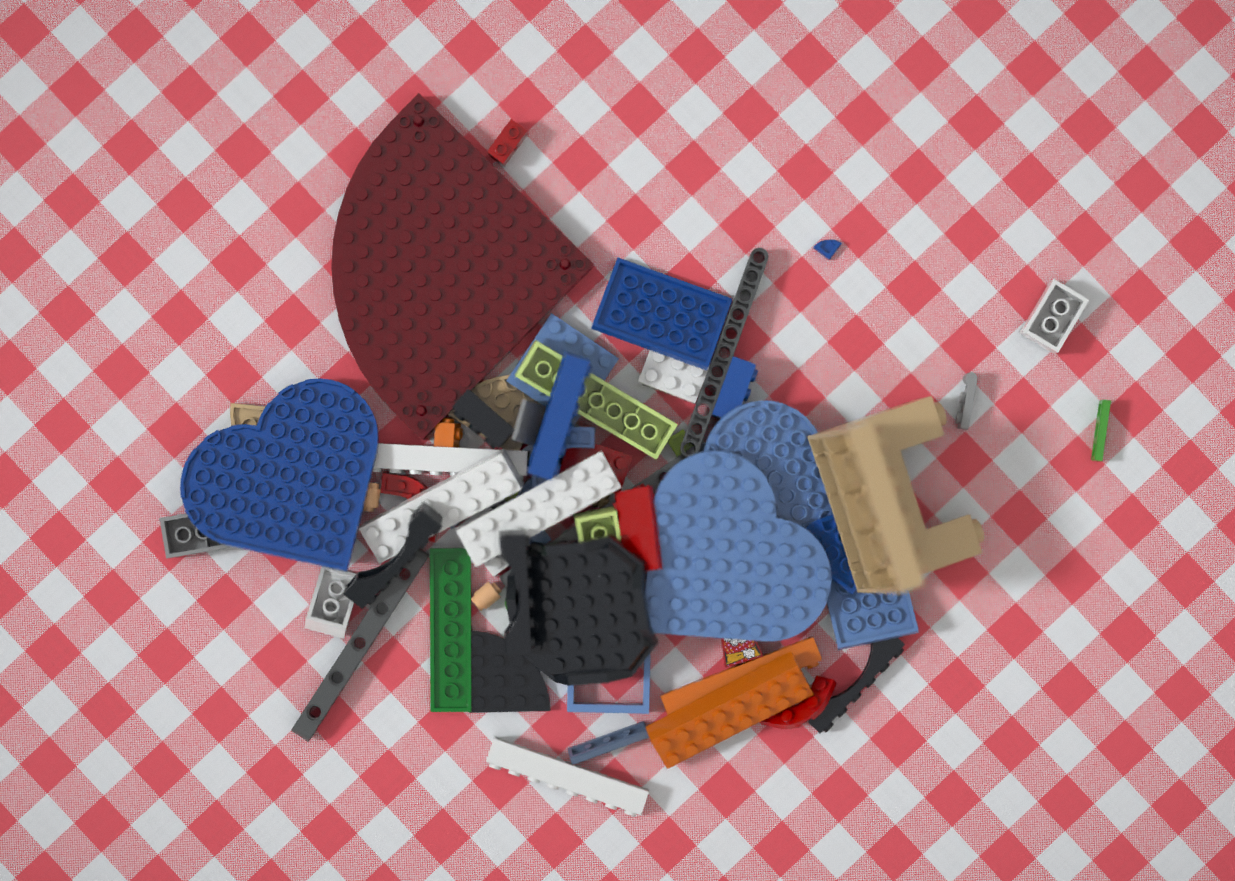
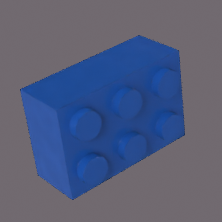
M734 356L732 357L712 416L721 419L726 413L742 405L743 401L746 402L751 392L748 386L750 382L753 383L758 373V370L755 369L756 364Z

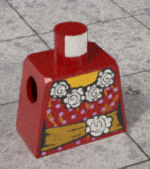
M721 638L725 667L763 657L756 641Z

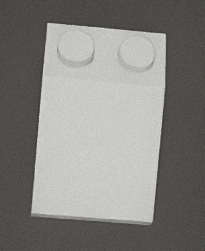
M321 567L304 628L344 639L354 602L343 594L346 585L356 573Z

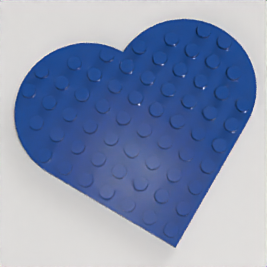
M307 379L284 388L266 405L257 426L240 424L217 430L205 437L192 450L185 462L180 481L181 498L188 518L201 533L220 544L348 572L379 446L378 426L372 410L355 390L334 380Z

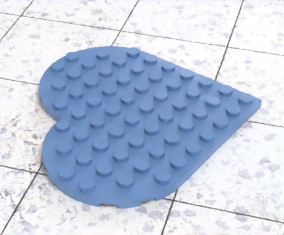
M753 401L735 407L716 423L708 436L704 451L730 452L754 464L763 473L772 488L776 502V518L792 521L804 528L819 518L833 514L807 437L818 433V431L801 412L780 402Z
M725 451L695 453L679 461L668 471L659 483L654 496L663 569L647 571L645 581V594L653 632L773 642L796 636L810 627L822 613L829 598L831 589L830 563L825 550L812 533L792 521L776 518L774 493L763 473L745 458Z

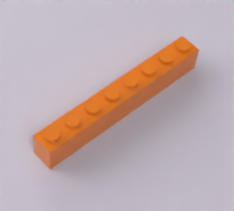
M814 637L805 638L764 654L763 657L743 662L661 694L660 697L667 715L792 652L800 668L807 666V669L818 666V662L822 658Z

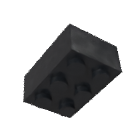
M469 389L452 406L455 409L453 414L462 422L466 419L470 423L468 427L477 435L482 433L486 437L484 441L493 449L495 447L500 449L514 432L513 427Z

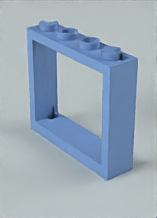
M650 654L644 661L643 704L574 702V685L568 686L567 712L649 714Z

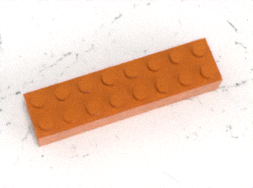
M790 652L646 726V730L652 745L666 768L669 769L814 694L795 657Z

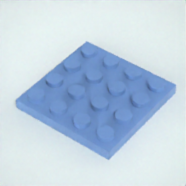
M551 313L506 381L541 405L547 406L548 395L514 375L535 340L562 356L564 351L588 358L592 365L591 373L603 380L606 379L619 358ZM578 413L576 417L572 416L571 423L573 426L581 416Z
M831 580L827 606L838 650L919 633L909 590L903 593H858L856 589L853 594H849Z

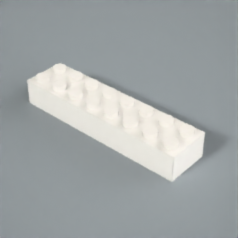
M502 449L369 519L361 525L359 530L380 564L394 557L403 547L408 537L410 516L423 502L443 516L442 528L439 531L441 532L522 489L524 482L506 450Z
M601 451L560 473L557 477H553L552 480L540 484L456 530L475 567L501 554L499 531L524 529L525 536L529 535L530 538L620 489L621 485Z

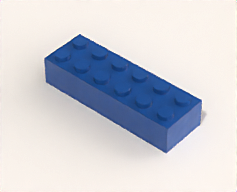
M567 351L563 353L527 465V472L529 474L552 480L553 476L557 477L560 469L559 456H564L567 447L564 441L566 436L570 437L573 428L571 419L572 416H577L579 410L577 400L578 397H583L586 388L583 382L585 377L589 378L592 369L590 360L586 357Z

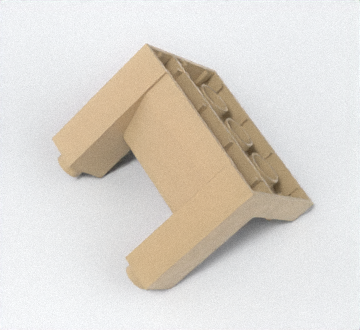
M932 396L915 399L807 436L858 593H903L925 585L922 578L923 574L982 553L979 543L984 541V532L979 521L971 519L970 514L928 529L925 528L900 451L944 436L942 426L946 425V414L939 402L934 403Z

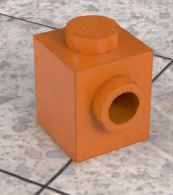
M443 418L442 422L435 426L434 446L460 447V440L463 437L461 423H454L455 419Z

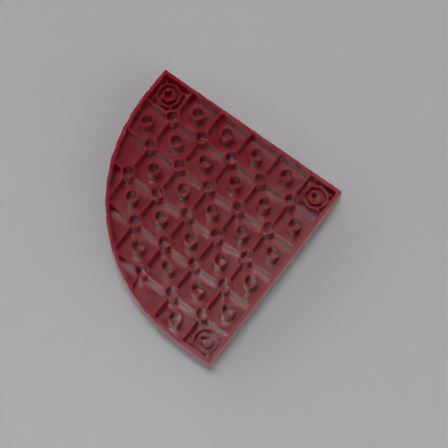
M418 93L373 141L359 162L346 188L338 212L333 237L331 268L333 294L339 322L347 345L359 369L374 391L389 408L422 440H425L435 429V426L442 422L443 418H446L453 410L452 406L467 389L472 391L594 267V264Z

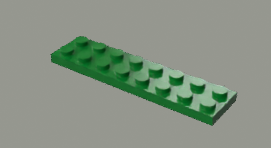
M430 548V712H472L471 558L465 548Z

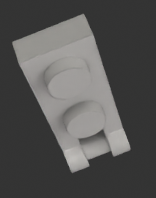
M973 372L963 376V382L966 385L965 391L961 392L959 404H962L961 412H957L955 424H958L957 429L968 430L978 380L977 375Z

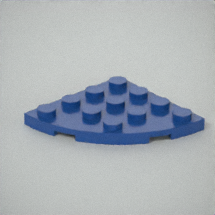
M831 514L819 518L804 528L815 536L825 550L830 563L831 580L849 594H853L856 586L834 516Z

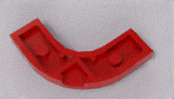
M384 472L380 493L402 496L409 499L428 489L424 483L411 476ZM437 534L428 538L429 541L436 542Z
M816 676L811 686L814 695L759 723L780 729H794L801 727L802 723L807 722L811 718L814 720L827 706L837 684L836 681Z

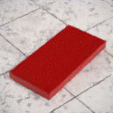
M653 486L615 492L622 546L629 552H634L646 562L645 572L663 569Z

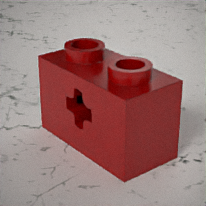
M510 119L488 149L487 154L505 167L527 137L528 131Z

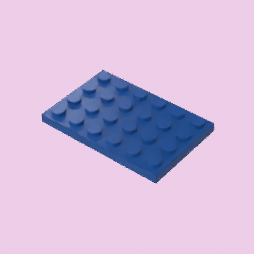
M617 258L591 329L707 371L732 298Z

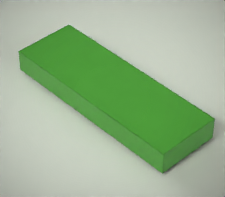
M1111 400L1099 401L1091 455L1092 461H1103Z

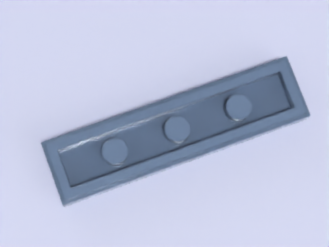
M645 722L636 723L568 748L572 765L649 738Z

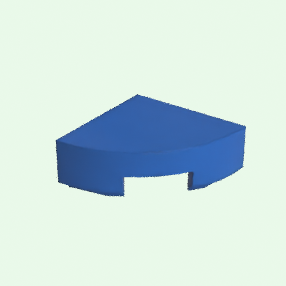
M823 240L817 243L813 249L830 260L842 243L836 240Z

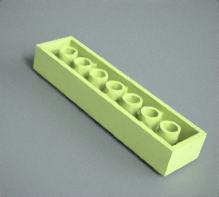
M535 340L514 375L550 397L562 355ZM590 373L589 378L585 377L583 383L586 385L583 397H578L577 400L579 405L578 414L657 460L678 424L593 373Z

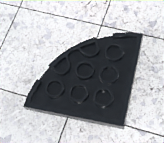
M471 631L472 712L469 713L551 711L548 690L539 669L523 656L507 657L505 639L486 632Z

